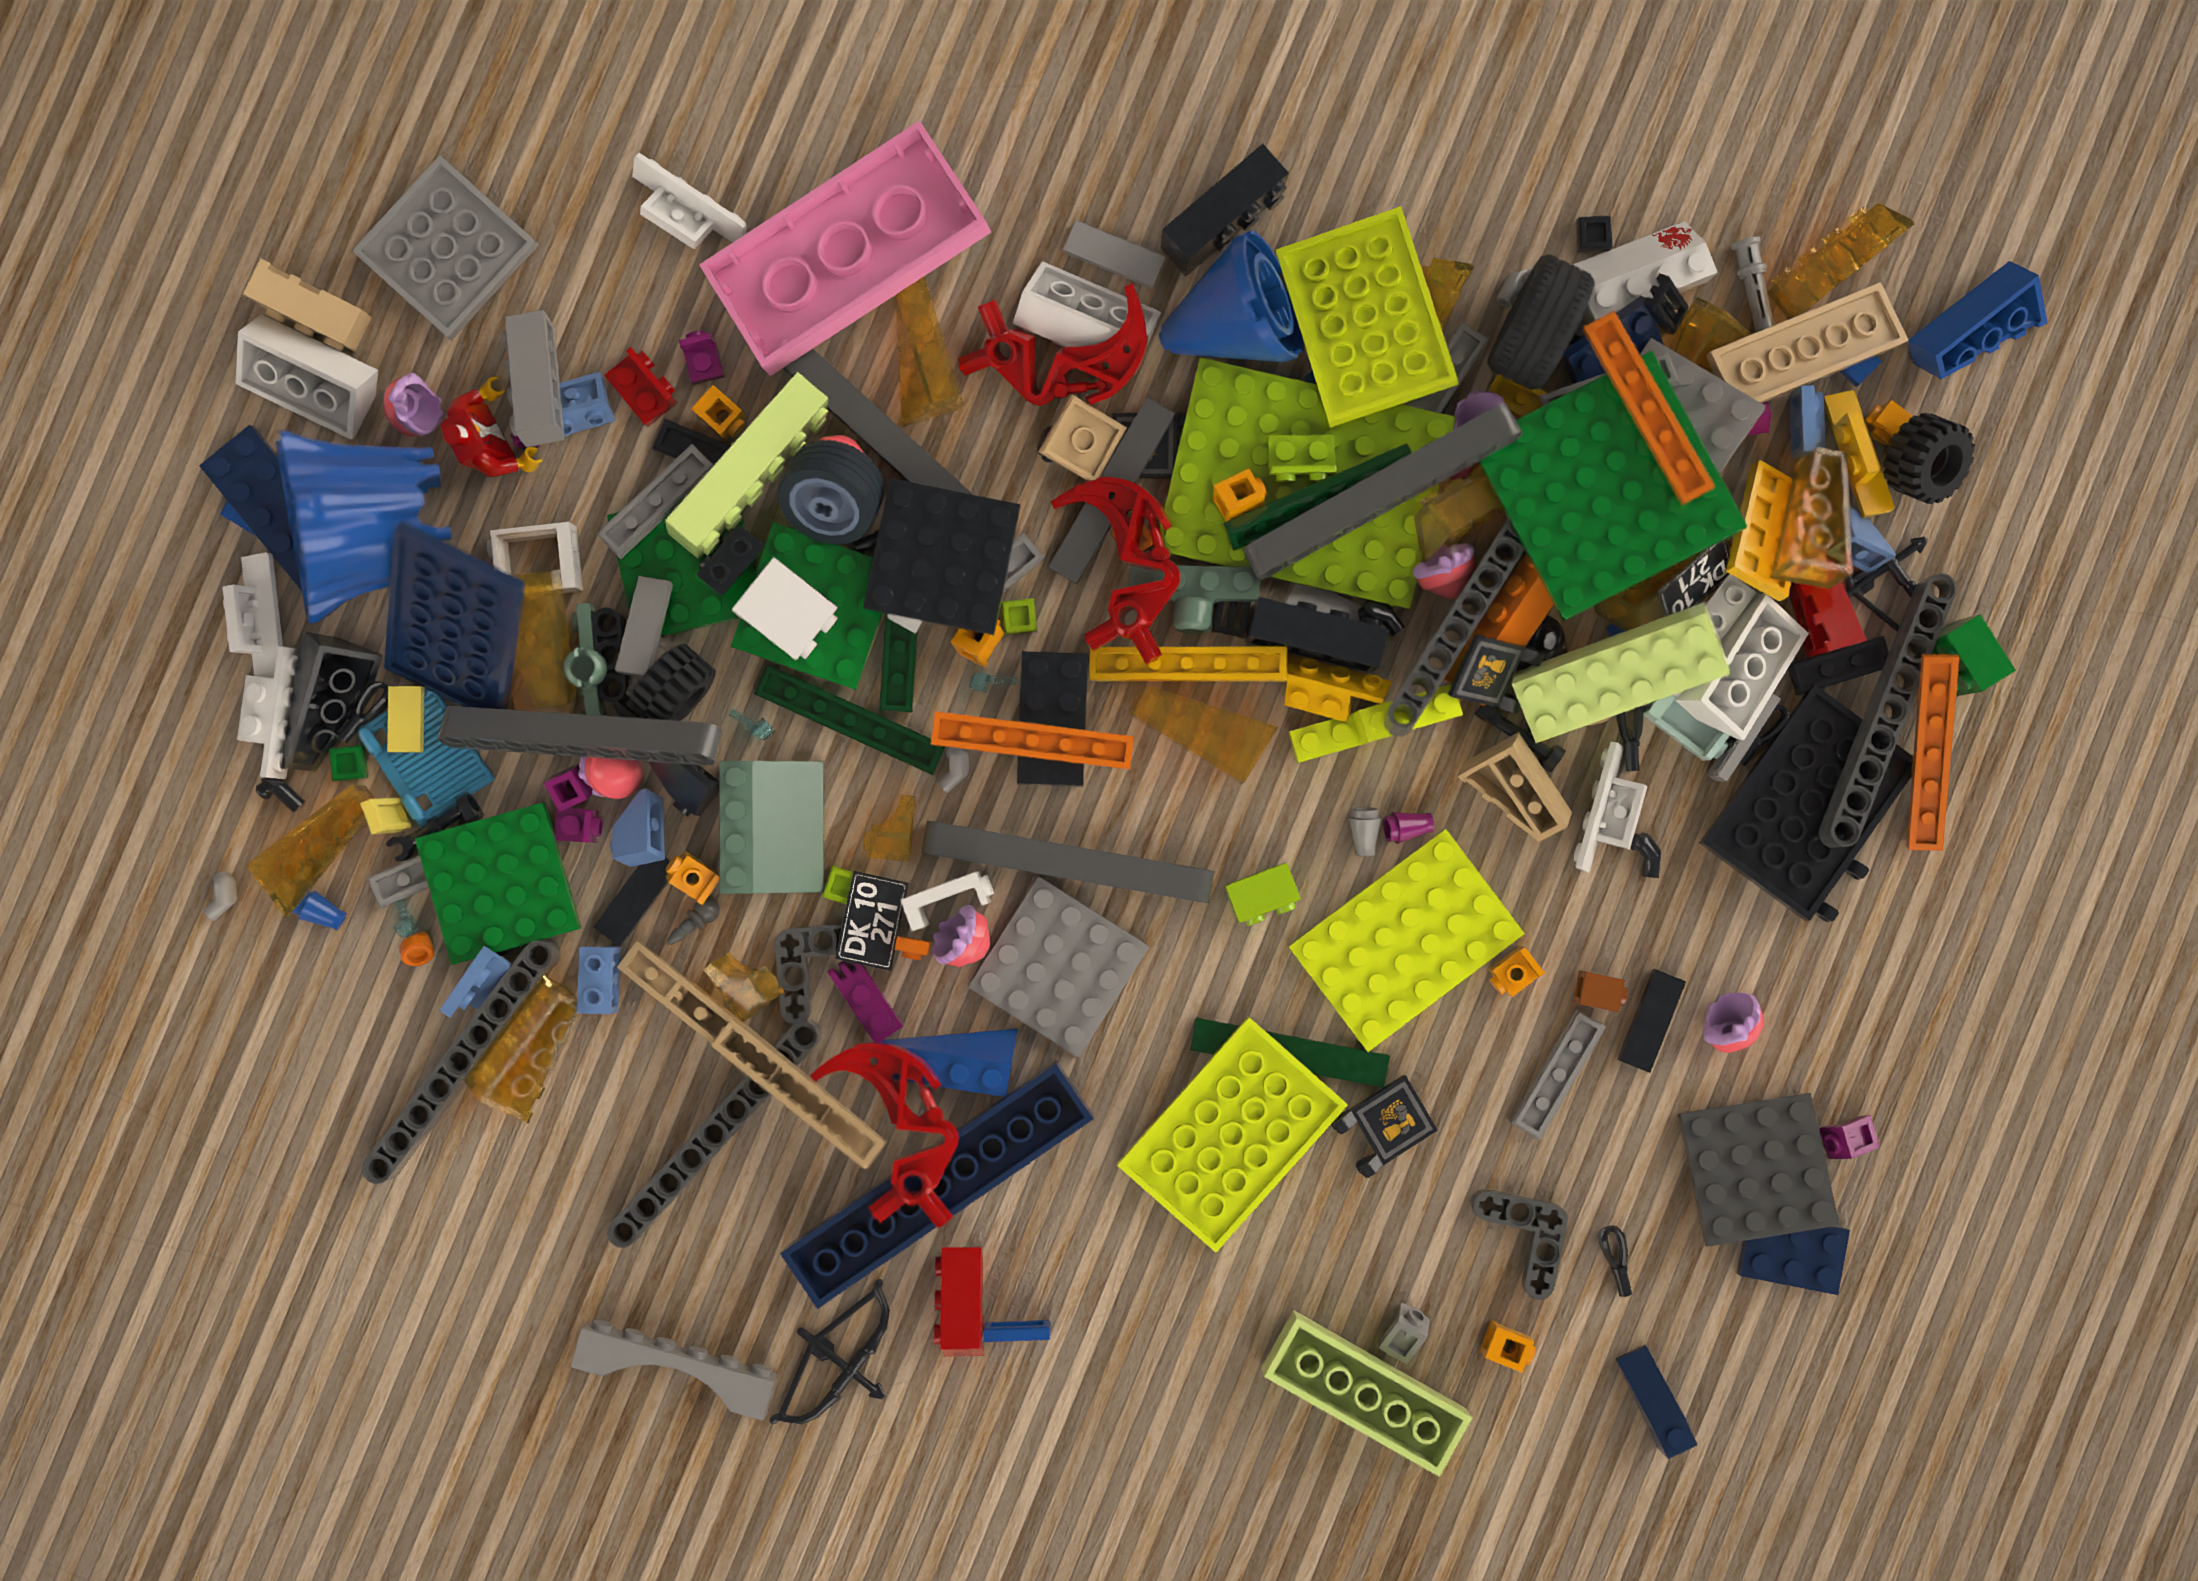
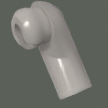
M1531 270L1517 271L1511 273L1506 278L1496 298V302L1500 306L1506 308L1511 306Z
M949 747L946 751V756L949 757V771L936 782L947 794L968 776L969 754L966 749Z
M220 871L214 875L215 899L203 908L204 914L212 921L219 918L237 901L236 881L227 871Z

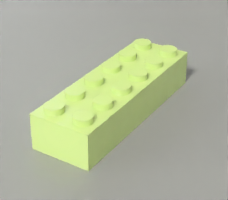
M797 372L665 520L668 534L698 559L704 553L707 556L711 554L721 541L718 538L725 529L729 531L739 523L742 518L740 513L747 504L750 507L755 505L764 492L761 489L767 481L775 482L785 470L783 464L789 456L794 457L803 446H806L804 441L811 431L817 434L826 424L828 419L825 417L829 412L827 410L828 397Z
M1704 602L1541 662L1539 666L1533 665L1515 672L1512 678V686L1535 742L1538 743L1730 674V669Z
M1295 1310L1292 1311L1261 1367L1265 1378L1439 1477L1472 1420L1465 1407Z

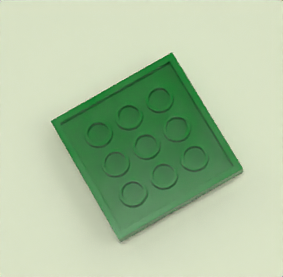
M673 511L622 559L617 556L629 611L638 576L667 580L673 584L660 638L739 619L740 617L732 612V609L750 588L756 573L753 561L725 595L721 596L696 575L700 571V564L707 555L704 553L700 559L696 558L668 534L665 520ZM741 511V513H740V515L742 516V518H741V520L739 521V523L734 527V529H735L739 524H740L743 528L746 529L745 523H744V519H743L742 511ZM619 512L607 515L608 522ZM725 529V530L722 532V534L719 536L718 539H719L720 541L722 540V538L724 537V535L728 532V530ZM721 543L712 552V554H714L717 551V549L722 545Z
M773 522L752 584L770 561L775 558L837 607L834 615L838 619L827 633H824L822 630L818 632L813 639L817 645L806 659L799 656L795 661L741 618L730 647L856 690L882 615L879 612L863 609L873 557L836 544L832 545L815 541L797 530Z
M546 802L415 838L451 965L475 959L484 946L497 953L533 941L581 929Z

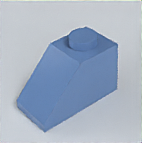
M1847 505L1834 510L1829 516L1818 522L1828 554L1867 573L1873 572L1896 557L1895 551L1868 517L1862 518L1861 512Z
M641 789L612 827L610 849L613 859L629 867L665 860L663 797L648 789Z

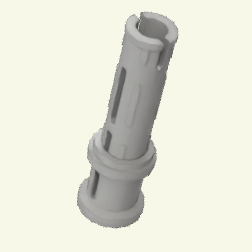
M1760 236L1746 238L1730 245L1731 250L1736 252L1739 270L1737 271V277L1740 280H1744L1755 333L1774 326L1763 276L1766 273L1767 266L1765 263H1762L1758 246L1761 243Z

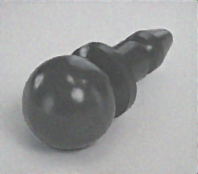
M710 897L705 900L703 905L696 902L693 910L686 912L689 919L684 920L678 928L672 931L667 939V944L677 943L683 940L685 935L690 934L696 926L702 930L704 923H711L716 920L720 912L718 903Z

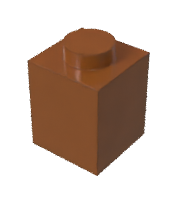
M1579 970L1573 1002L1619 1013L1620 1006L1625 1005L1628 989L1624 987L1625 980Z

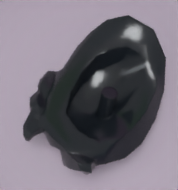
M1546 615L1527 643V645L1534 647L1536 651L1544 654L1542 662L1568 652L1565 632L1562 626L1552 616ZM1522 661V669L1533 666L1530 663Z

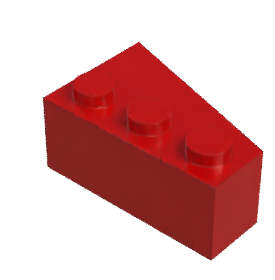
M1827 549L1797 557L1789 597L1796 622L1809 633L1803 642L1806 656L1811 657L1867 641L1838 574L1837 563L1834 557L1828 554Z
M941 1247V1256L935 1257V1276L941 1277V1290H935L934 1296L935 1311L940 1310V1324H934V1345H940V1351L944 1357L984 1356V1346H982V1326H984V1314H982V1247Z

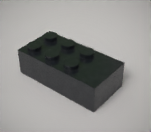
M1262 143L1162 229L1160 248L1186 277L1215 251L1223 252L1234 240L1233 236L1241 229L1246 232L1252 228L1260 219L1257 215L1264 209L1268 208L1270 211L1284 199L1282 194L1287 188L1286 182L1289 172Z
M1258 597L1256 600L1245 642L1263 647H1287L1288 653L1368 673H1372L1380 668L1389 628L1381 627V621L1363 617L1362 621L1349 619V613L1330 609V613L1316 611L1317 605L1298 601L1297 605H1291L1263 597Z
M1022 651L1019 722L1086 730L1088 654ZM1018 756L1017 784L1083 787L1084 764Z

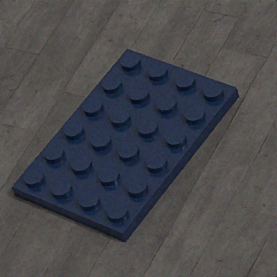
M402 521L394 529L384 668L419 686L425 687V689L461 707L508 710L525 582Z

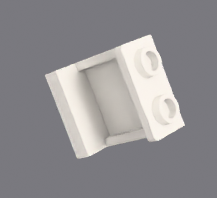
M775 558L770 561L732 609V612L748 622L795 661L799 656L806 659L817 645L813 641L814 637L820 630L827 633L838 619L834 615V612L837 610L834 604Z
M980 871L974 872L901 899L911 930L914 931L930 925L923 906L968 889H976L981 905L990 903L989 895L994 894L988 875L982 877Z

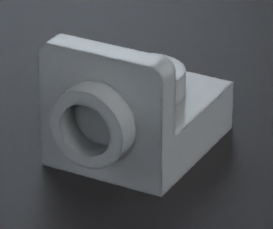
M1401 1303L1398 1307L1396 1319L1379 1340L1378 1348L1407 1365L1428 1337L1429 1318L1419 1309L1411 1308Z

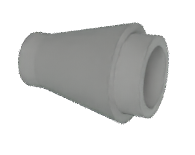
M1359 807L1352 809V816L1349 817V822L1355 844V855L1357 856L1375 855V846L1382 818L1378 816L1377 808Z

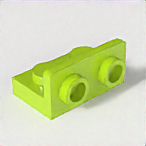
M1335 434L1268 435V477H1276V482H1295L1296 476H1309L1310 482H1319L1336 474Z

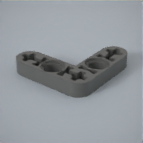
M842 924L790 928L781 931L775 939L779 1004L781 1016L785 1021L796 1024L799 1021L806 1020L811 1014L812 1004L808 957L836 955L839 943L836 929H841ZM820 931H826L832 936V945L827 950H821L815 945V936ZM788 934H792L793 939L799 940V946L794 947L793 952L794 957L801 955V962L791 961L783 964V957H790L789 948L782 945V941L788 939ZM791 966L799 968L802 972V980L798 985H790L785 981V971ZM803 988L804 995L798 994L797 1002L798 1005H804L805 1010L799 1013V1018H795L794 1013L787 1010V1007L793 1004V994L786 996L785 990L796 991Z
M1491 1189L1477 1191L1471 1199V1208L1480 1219L1532 1231L1522 1276V1286L1534 1299L1543 1300L1548 1298L1554 1290L1568 1223L1566 1212L1559 1205L1552 1202ZM1487 1196H1490V1201L1503 1206L1502 1199H1507L1503 1206L1504 1217H1499L1502 1212L1498 1209L1489 1208L1487 1213H1484V1209L1479 1206V1202L1486 1201ZM1516 1203H1524L1528 1208L1527 1216L1520 1221L1512 1219L1510 1215V1210ZM1535 1206H1539L1537 1212L1544 1215H1550L1551 1211L1554 1210V1214L1559 1217V1221L1553 1222L1551 1227H1548V1223L1545 1220L1535 1218ZM1543 1242H1549L1553 1246V1254L1546 1260H1541L1536 1255L1537 1246ZM1534 1263L1542 1267H1550L1549 1271L1542 1269L1541 1279L1546 1282L1545 1287H1539L1538 1291H1535V1288L1530 1284L1531 1280H1537L1539 1275V1269L1533 1267Z

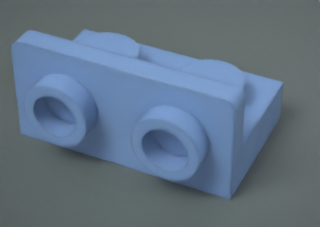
M600 371L560 383L564 436L615 421L614 413L608 402L605 381Z
M1801 385L1789 394L1791 458H1822L1826 454L1824 394L1822 392H1815V385Z
M484 946L439 1011L451 1018L458 1007L465 1010L468 1004L478 1010L511 967V963Z
M580 947L577 993L578 1013L613 1014L619 1012L620 970L617 966L621 962V947Z

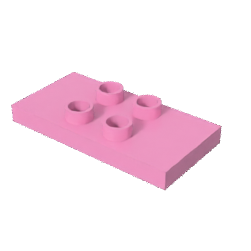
M919 120L699 264L760 365L769 376H772L991 233V230Z

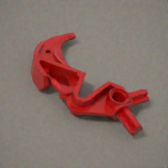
M1133 283L1123 287L1127 297L1128 313L1120 330L1111 338L1099 344L1064 347V349L1057 352L1042 391L1037 387L1035 336L1017 328L1008 330L996 299L978 306L990 338L986 339L984 348L959 357V369L963 371L964 376L992 366L1026 401L1037 406L1046 405L1055 397L1065 398L1069 394L1084 393L1092 389H1098L1099 391L1084 397L1087 404L1092 405L1110 398L1134 377L1142 364L1147 350L1148 335L1145 317ZM1000 342H1006L1011 347L1012 353L1009 358L1001 354L999 350ZM1125 345L1130 347L1129 353L1124 351ZM1103 362H1108L1109 368L1103 367ZM1073 368H1077L1100 378V380L1095 383H1088L1087 381L1068 383L1064 374Z
M1099 477L1096 480L1075 486L1050 501L1055 510L1075 502H1086L1097 507L1107 517L1113 528L1118 555L1121 561L1129 566L1165 574L1164 578L1160 581L1112 590L1108 606L1110 619L1085 633V640L1091 649L1095 651L1121 635L1123 638L1132 639L1146 665L1155 662L1163 654L1149 628L1177 590L1181 579L1179 568L1169 560L1170 551L1164 546L1160 528L1157 527L1155 518L1159 519L1165 530L1172 527V522L1163 506L1141 486L1129 480L1116 477ZM1115 493L1116 497L1110 500V494ZM1129 511H1133L1131 518L1128 517ZM1145 518L1150 523L1151 529L1149 531L1154 549L1147 554L1139 547ZM1131 610H1136L1137 618L1135 622L1126 625V614Z
M868 1042L856 1044L854 1047L826 1061L809 1075L814 1082L836 1071H848L858 1074L869 1081L879 1092L891 1123L896 1125V1130L942 1134L945 1138L944 1142L897 1157L893 1161L891 1180L893 1187L868 1207L874 1218H877L881 1223L905 1203L909 1206L918 1204L937 1229L945 1225L953 1218V1215L933 1190L936 1188L957 1147L959 1135L956 1127L950 1121L943 1119V1110L936 1105L929 1088H926L922 1079L924 1076L934 1089H937L941 1085L939 1078L925 1060L905 1048L887 1043ZM872 1057L878 1060L876 1065L870 1063ZM894 1074L900 1075L899 1081L893 1080ZM909 1079L917 1082L920 1089L919 1094L926 1107V1111L920 1117L912 1112L907 1105ZM909 1175L919 1176L923 1182V1188L919 1191L910 1190L906 1186V1177Z

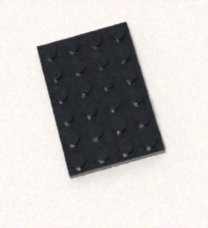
M1813 685L1804 694L1790 714L1788 723L1772 739L1699 842V844L1804 921H1810L1912 777L1913 756L1896 744L1857 842L1850 846L1831 848L1823 844L1819 836V829L1863 719L1817 685ZM1873 733L1871 743L1878 749L1880 739ZM1861 763L1859 774L1862 778L1866 779L1868 777V769ZM1849 794L1847 805L1854 810L1856 799L1852 794ZM1837 824L1835 835L1839 840H1842L1844 829L1841 825Z

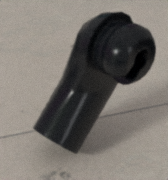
M265 777L256 786V792L261 798L269 799L272 795H275L292 812H295L305 802L288 784L275 778Z

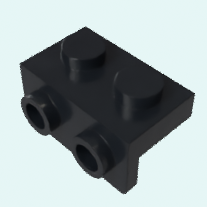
M740 524L735 529H730L724 535L720 542L722 545L714 554H709L699 566L700 571L696 574L721 596L726 594L764 549L763 543Z

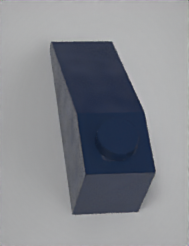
M1643 1345L1615 1358L1658 1450L1667 1459H1670L1697 1446L1698 1444L1686 1418L1647 1346Z

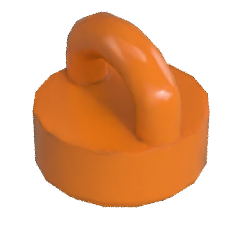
M417 932L404 939L399 946L401 960L408 966L425 965L434 957L433 942L427 932Z

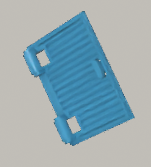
M425 688L424 753L387 752V743L383 746L379 744L373 734L382 728L386 734L388 733V710L358 730V736L370 755L374 756L401 797V802L413 821H416L420 827L425 826L427 820L431 817H439L456 806L457 797L465 792L473 795L495 780L476 749L454 748L438 741L445 709L448 706L441 696ZM424 793L433 805L426 811H423L416 801Z

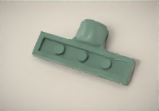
M1176 565L1181 573V579L1177 590L1169 599L1174 604L1173 626L1182 633H1206L1212 628V614L1215 603L1220 601L1256 602L1258 597H1260V580L1257 579L1252 567ZM1129 566L1128 587L1160 581L1164 578L1165 574Z
M590 603L576 604L577 612L572 613V625L574 632L579 634V645H576L575 649L566 656L563 671L568 681L578 686L580 698L584 697L585 710L581 711V714L605 716L604 700L597 694V685L605 678L607 665L602 655L594 651L591 624L596 607Z

